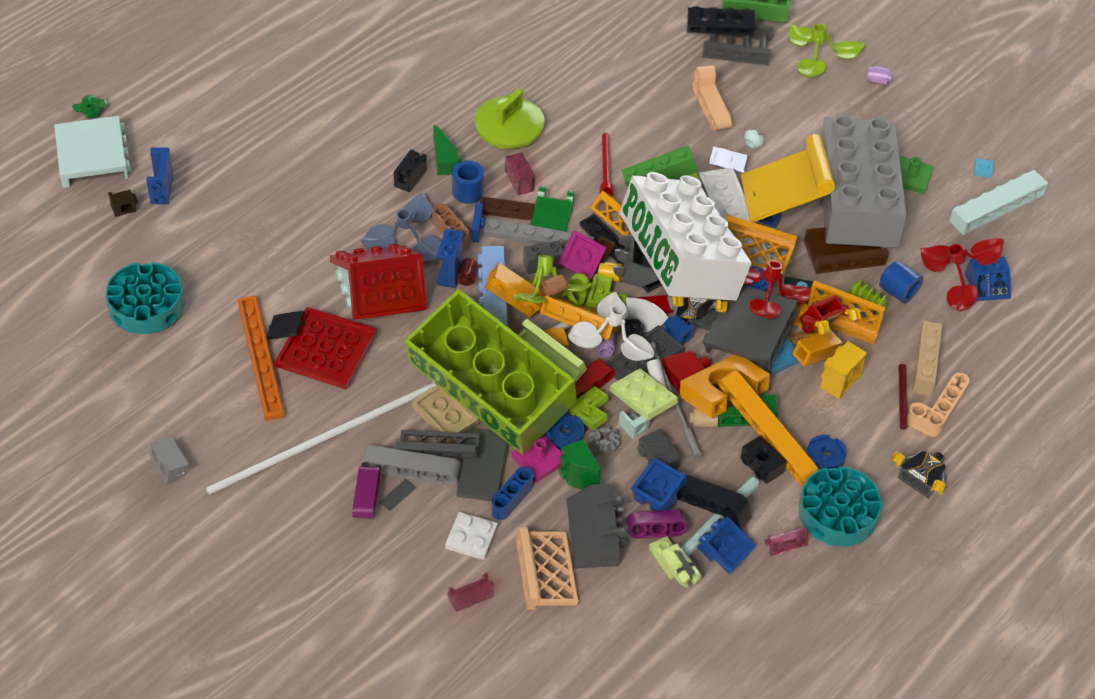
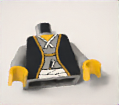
M669 295L667 297L670 308L674 310V315L685 321L688 318L698 320L712 308L717 312H727L728 302H721L718 299Z

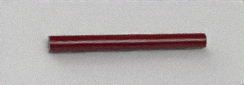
M899 364L900 429L905 430L908 428L906 365Z

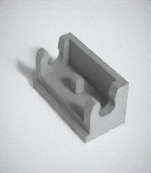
M172 436L151 442L149 456L165 482L168 484L171 481L184 477L186 475L184 471L178 472L189 468V463Z

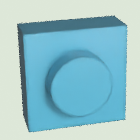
M976 158L974 176L991 178L993 174V161Z

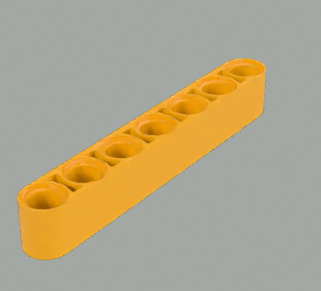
M733 370L720 379L718 385L723 393L727 395L728 399L757 434L761 435L787 461L785 468L801 486H804L807 478L819 470L815 463L738 371Z

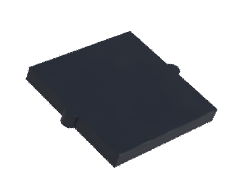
M296 311L274 315L271 325L268 326L269 331L266 338L271 340L297 336L301 325H303L302 321L305 312Z

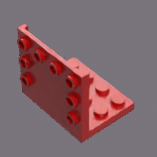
M389 244L388 248L373 246L371 250L364 251V248L353 249V252L350 253L336 251L335 255H329L330 263L348 270L352 319L360 320L427 310L422 254L413 251L412 248L400 246V244Z

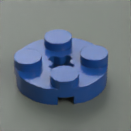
M565 413L545 433V436L561 450L563 446L583 439L584 424L578 416L574 415L573 417ZM561 428H564L565 430L569 431L567 433H562Z
M829 435L814 437L809 442L806 454L818 469L843 466L847 452L842 441L837 438L835 440L829 438ZM823 451H825L826 453L830 452L831 454L829 456H826L823 454Z

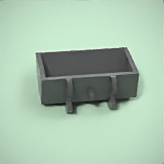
M630 232L629 235L622 236L618 243L624 245L625 249H615V256L617 260L623 262V267L614 266L613 271L615 275L622 278V282L637 287L658 281L657 275L632 233Z
M611 484L590 485L566 499L574 568L619 566L620 548L628 544V539L620 537L629 536L627 529L617 528V526L623 525V519L615 518L623 514L624 509L616 506L625 505L624 500L620 497L612 496Z

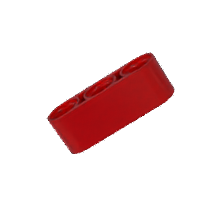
M601 358L591 363L575 382L576 399L594 386L600 389L614 377L615 370Z

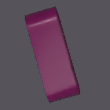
M359 466L353 501V518L374 519L380 467Z
M680 510L634 512L626 518L629 534L634 539L681 536L688 529L685 516Z

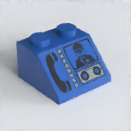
M1005 256L1000 257L995 263L990 265H981L977 262V259H969L965 275L968 284L974 285L977 289L978 297L976 301L1011 298L1010 268Z

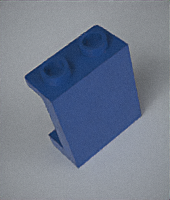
M151 147L150 155L154 176H148L146 179L150 203L169 204L173 178L170 149Z
M447 228L444 230L437 253V258L443 259L437 278V285L450 288H455L463 263V231Z

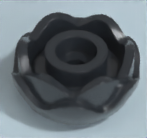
M634 318L625 320L627 338L632 334L643 336L645 327L640 320Z

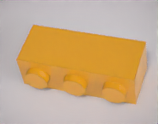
M500 262L489 272L484 288L529 318L541 308L542 303H531L513 298V295L518 293L534 294L536 287Z

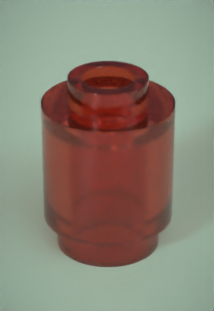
M465 258L460 263L456 279L461 285L469 286L474 283L478 271L477 262L472 258Z

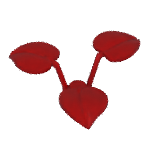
M993 238L977 242L971 248L972 254L967 249L963 250L960 244H952L950 247L937 245L921 248L922 261L930 271H943L947 264H951V261L956 264L961 286L952 287L946 295L947 302L952 308L957 311L967 310L976 302L978 297L976 287L971 284L965 286L960 264L964 263L966 255L971 259L977 258V262L981 265L993 264L1001 256L1004 240Z
M775 260L769 261L761 274L755 268L750 267L743 283L744 285H751L753 282H759L763 276L765 277V280L769 283L765 301L753 299L749 302V309L754 314L768 319L777 318L781 310L777 303L768 302L772 284L776 283V281H779L780 295L796 300L798 304H804L808 301L811 288L787 284L782 285L783 272L781 271L783 265Z

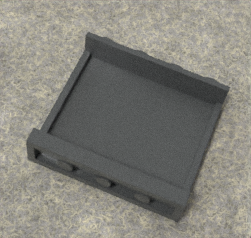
M743 285L737 301L725 300V302H728L727 312H718L717 318L713 319L711 329L703 339L706 353H709L711 348L760 362L762 369L770 372L799 313L798 301L770 293L768 302L777 303L781 309L780 314L775 319L761 317L751 312L749 302L753 299L765 301L767 292Z

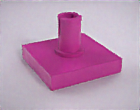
M574 230L557 264L575 274H585L591 281L606 247Z
M545 435L535 441L534 445L524 455L520 454L517 450L511 452L512 459L520 467H528L533 471V481L535 483L560 468L559 456H561V451Z

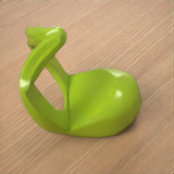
M577 273L570 278L568 284L588 285L590 280L587 275ZM590 288L578 292L565 290L555 296L563 298L567 295L574 305L582 306L585 303ZM573 294L579 296V299L576 300Z

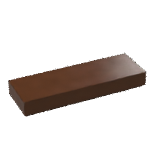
M482 196L480 203L483 204V215L532 220L534 203Z

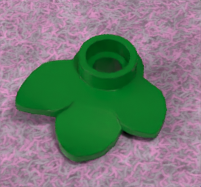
M87 95L82 98L81 103L73 104L72 107L75 112H83L87 118H95L99 115L100 109L106 107L108 102L107 99L98 100L95 95Z

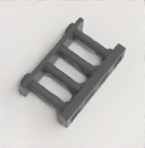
M755 24L753 36L726 35V43L716 42L717 34H710V40L704 41L702 58L769 66L771 49L766 48V42L772 39L773 26ZM733 36L742 37L743 45L733 44ZM750 39L760 40L759 47L749 46Z

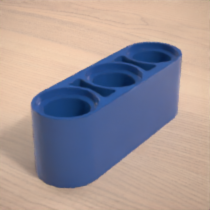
M520 467L493 496L491 502V515L497 520L506 519L532 490L533 471L530 468Z

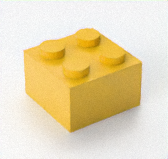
M849 341L843 346L840 345L835 351L832 358L828 357L824 363L825 370L821 375L822 382L820 387L840 399L861 377L867 352Z

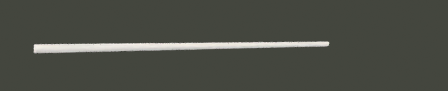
M562 322L551 328L564 327L565 330L569 328L570 325ZM430 383L206 487V491L211 495L400 407L418 398L435 387L436 384Z

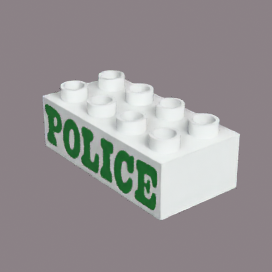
M656 172L648 173L647 177L632 175L619 213L667 294L678 297L737 301L751 266V261L741 248L742 243L733 236L727 227L728 222L715 209L714 201L708 198L701 188V182L687 175L681 176L680 180L667 179L664 175Z

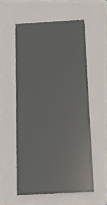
M405 479L379 503L391 511L417 487Z

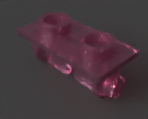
M796 527L793 530L784 532L783 535L781 533L772 536L768 535L764 542L767 547L770 546V556L808 546L807 527Z

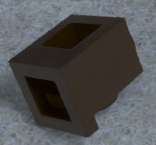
M130 189L114 194L108 192L110 205L115 217L136 212L135 204H138L136 194H132Z

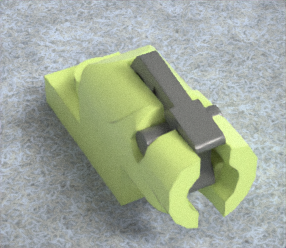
M664 537L649 544V550L670 580L675 578L684 588H689L687 583L689 580L693 585L700 580V572L678 543L673 545L668 537Z

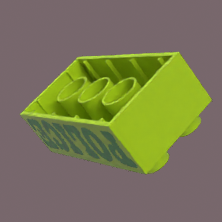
M457 289L404 340L408 360L412 366L522 455L577 402L575 380L460 289Z

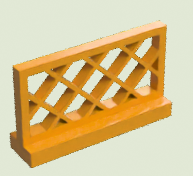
M727 215V227L731 233L736 235L735 238L742 243L741 248L751 261V266L766 268L769 262L766 254L774 252L777 258L773 260L783 265L781 271L783 272V278L792 253L796 248L798 236ZM751 238L753 243L745 245L742 239ZM767 243L771 248L763 251L760 244ZM756 246L759 253L751 256L748 249ZM783 248L789 250L786 255L780 256L777 250ZM762 256L765 261L763 264H757L754 259Z
M814 280L808 307L817 303L815 301H822L834 295L840 297L843 300L840 301L842 305H847L849 309L855 308L852 303L859 304L860 308L858 309L860 312H865L868 317L863 318L861 316L860 319L850 321L849 314L847 316L840 315L829 327L874 345L881 330L886 307ZM816 288L822 290L825 294L820 295ZM870 310H875L880 313L877 315H873Z
M545 295L546 300L542 303L539 312L571 326L586 321L592 323L596 330L602 326L606 318L598 315L596 310L584 305H574L569 299L564 297H549ZM607 323L599 335L609 341L612 334L621 329V325L614 327Z

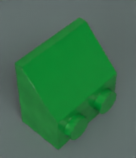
M584 439L561 448V456H559L560 468H558L560 477L566 480L568 486L582 490L590 485L600 484L601 468Z

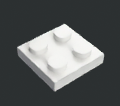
M459 512L446 541L445 549L485 560L498 523Z

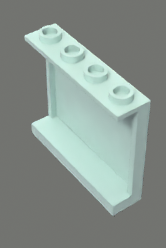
M119 116L54 124L59 172L63 188L70 187L69 179L121 171H124L125 179H128L127 171H131L129 160L125 159L129 158L127 147L124 148L127 145L126 136L122 135V133H125L124 122L120 123Z

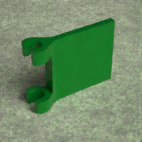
M539 186L530 225L566 232L575 192L567 191L566 200L546 197V187Z

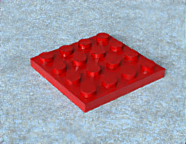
M306 307L302 321L303 325H301L298 335L288 337L274 362L275 367L346 390L375 338L377 328Z

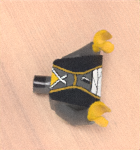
M896 451L890 458V461L896 462L898 468L901 466L898 478L927 499L931 497L934 491L942 495L943 491L947 488V475L944 473L946 466L942 463L945 458L940 452H935L933 456L925 451L919 454L904 456Z

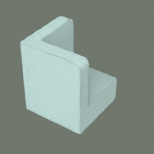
M622 411L619 414L618 424L632 439H635L648 430L650 420L647 421L642 416L638 417L635 413L627 415Z

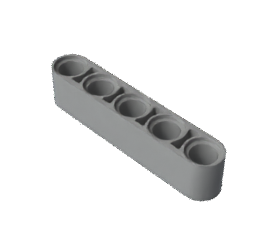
M369 445L365 447L360 466L380 467V474L454 485L458 481L461 463L454 458Z

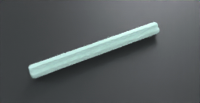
M750 477L736 492L747 498L759 486V480L755 477ZM714 513L681 547L688 557L700 544L698 539L706 531L710 533L713 530L710 526L718 518L722 521L724 519L723 516Z

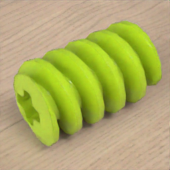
M862 279L854 283L848 291L849 294L887 308L888 295H884L881 298L882 292L878 291L875 294V287L868 290L869 283L862 286ZM870 310L872 314L875 313V315L880 313L875 310Z

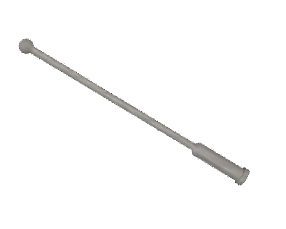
M651 342L650 345L654 350L655 358L660 360L656 350V343ZM661 362L666 385L669 391L674 394V391L671 387V384ZM677 403L675 407L685 428L684 434L693 453L692 456L694 459L700 458L703 454L698 447L691 428H688L681 408Z

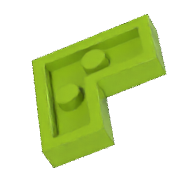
M595 274L587 300L588 307L597 308L605 297L613 293L610 292L613 277ZM617 293L621 301L626 305V297L628 295Z
M594 386L577 398V402L567 412L572 416H578L586 426L595 430L608 420L607 414L599 409V407L609 401L608 395Z

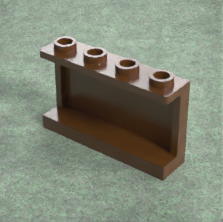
M825 227L806 230L804 244L816 274L886 265L889 256L887 248L826 243Z

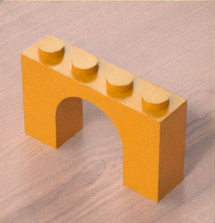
M805 303L798 304L799 313L793 325L801 329L800 317L809 308ZM832 330L825 331V334H819V331L808 334L810 337L799 340L792 354L805 367L826 360L828 357L832 358L840 345L842 346L843 342Z
M732 355L681 380L680 397L712 419L726 412L727 395L714 387L718 385L720 379L736 370L755 393L759 395L769 390L770 374L748 359Z

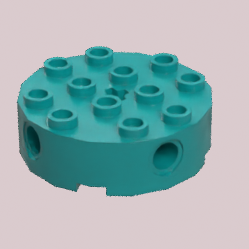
M140 262L133 263L118 270L109 279L105 293L110 318L118 327L129 333L149 334L163 331L181 316L185 304L180 277L172 268L157 262L141 265Z
M839 466L838 468L830 469L826 467L817 470L807 478L798 503L799 518L805 530L817 540L831 546L848 547L862 543L873 534L882 511V500L876 484L864 473L850 467Z

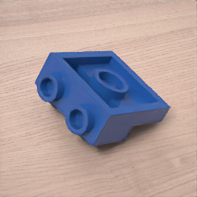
M654 457L631 487L634 494L633 498L642 505L645 502L648 503L652 511L670 510L678 499L676 494L687 481V476Z
M727 516L722 521L718 518L710 526L713 530L710 533L706 531L698 539L700 544L697 548L710 561L715 560L730 574L756 547V544Z

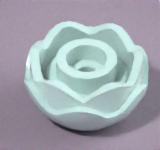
M749 129L745 132L744 141L749 147L759 148L764 144L763 136L758 135L756 130Z

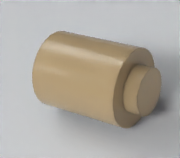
M693 408L692 412H689V424H692L693 428H717L718 416L711 419L697 408Z

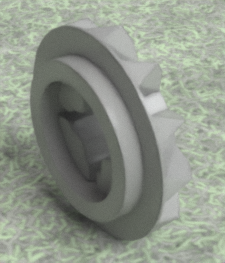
M601 425L589 434V443L594 450L601 453H609L619 447L620 435L617 433V429H611L610 425L608 427ZM601 436H603V437L608 436V440H606V439L601 440Z

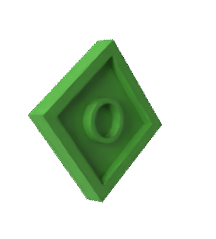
M900 156L903 188L924 194L934 166L922 163L921 158L913 156L911 159Z

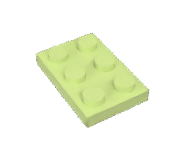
M641 368L610 385V391L647 421L678 403L676 395Z

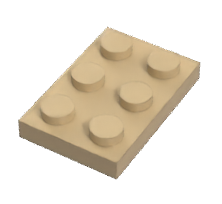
M437 385L411 401V407L436 432L465 433L469 428L479 424V419ZM447 438L445 441H446L447 443H450V442L453 441L454 439H453V438Z

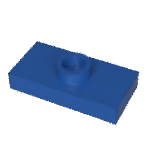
M476 203L474 210L471 241L479 243L480 229H484L485 218H482V203Z

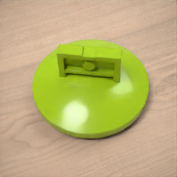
M517 88L509 95L498 96L484 102L475 114V128L483 141L496 146L498 149L527 147L542 134L544 116L535 103L523 98V90Z

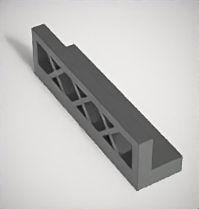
M401 430L400 441L396 442V449L442 457L478 459L480 434ZM406 436H414L418 441L407 442L405 438ZM428 437H434L437 442L426 443L423 441ZM447 438H453L457 443L446 444L443 442ZM467 439H475L474 445H465L462 443L465 442Z

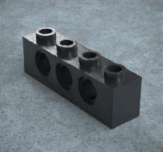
M699 6L688 7L686 33L754 35L755 10L748 8L740 10L733 8L719 9L716 7L701 8Z

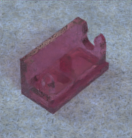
M488 573L482 575L481 580L456 590L453 587L448 588L447 596L457 612L494 597V583L492 580H488Z

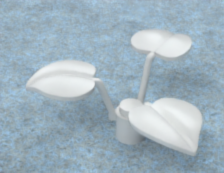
M616 292L605 297L597 307V314L606 317L598 330H596L592 323L582 321L575 324L568 334L569 339L574 344L583 348H594L601 344L602 337L599 333L603 331L607 323L614 327L621 325L622 337L625 341L621 345V351L625 357L630 360L641 361L653 358L655 355L651 345L642 336L632 334L628 338L626 337L625 319L628 316V309Z

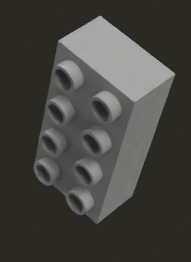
M838 115L835 118L824 117L821 137L835 183L834 191L822 197L826 243L899 248L906 219V207L895 121H888L882 117H875L871 120L853 119L847 115Z

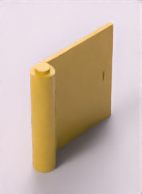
M812 134L808 136L805 141L807 149L741 174L750 222L783 212L829 195L834 191L835 183L824 142L820 135Z

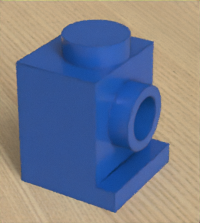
M677 315L669 317L665 321L664 330L682 345L693 338L695 327L693 324L688 325L685 320Z

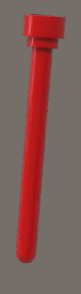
M603 133V182L599 186V193L604 191L613 195L614 186L610 182L608 133Z

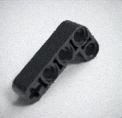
M686 475L687 481L676 494L677 500L721 515L724 518L728 516L743 530L751 519L749 503L745 496Z

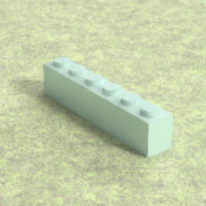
M1035 170L1024 173L1002 186H997L988 193L985 192L961 206H956L952 210L949 222L962 235H965L1044 196L1048 182Z

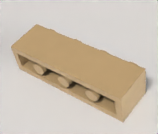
M923 320L918 340L912 393L926 396L932 395L936 382L942 324Z

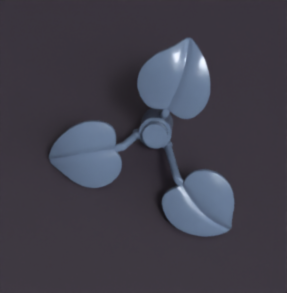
M424 193L417 195L403 209L398 210L396 214L398 221L395 222L393 232L389 226L380 224L371 228L361 238L362 243L370 249L373 246L388 248L389 244H395L393 236L396 235L398 227L405 230L410 228L418 242L414 246L413 251L422 254L423 262L439 260L437 253L441 241L431 235L425 236L421 241L413 226L415 221L422 223L432 216V206Z

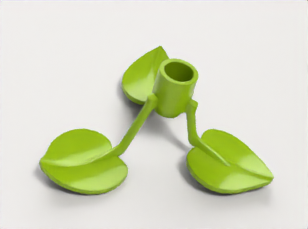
M821 23L815 24L813 29L791 24L789 29V39L792 44L805 46L808 42L812 43L813 40L816 43L814 60L803 59L797 65L798 72L806 77H818L824 73L826 64L824 61H817L818 46L823 44L826 38L832 50L837 52V56L842 59L856 58L865 47V43L840 41L834 47L829 33H826V26Z
M539 255L534 280L525 279L536 287L534 294L518 293L513 295L514 299L531 303L545 302V297L537 295L541 286L542 276H550V273H553V277L557 276L556 267H553V256ZM567 283V290L575 292L584 291L590 288L592 283L588 285Z

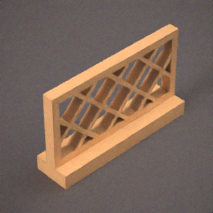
M519 528L516 536V546L526 609L535 610L536 606L577 605L578 596L566 532H528V528ZM553 538H561L562 545L557 547L551 540ZM531 539H539L543 544L537 547L532 543ZM546 545L555 551L551 556L542 550ZM537 554L546 559L542 565L535 561L534 557ZM557 554L565 559L562 565L553 559ZM549 562L558 568L554 574L545 568ZM561 571L568 576L566 582L557 577ZM540 572L549 577L545 583L537 576ZM552 580L561 586L557 592L548 586ZM543 589L552 595L550 599H541L540 593ZM565 589L571 594L572 598L565 599L560 593Z

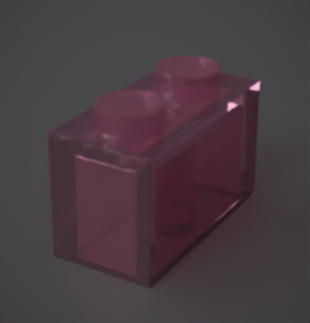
M523 153L505 156V172L517 195L535 191V175Z

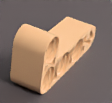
M713 65L695 68L693 78L694 93L713 131L731 128V116L715 86V68Z
M955 373L933 408L919 402L913 403L907 415L908 425L929 436H939L964 397L970 381L969 377L964 373Z

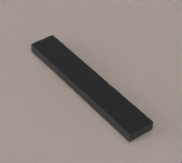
M595 214L580 221V227L590 236L594 237L596 242L603 236L615 243L616 249H625L624 245L618 243L619 238ZM614 250L610 256H611L618 264H623V262H620L619 260H617V257L615 256V250ZM658 280L642 286V288L649 293L662 286V284Z

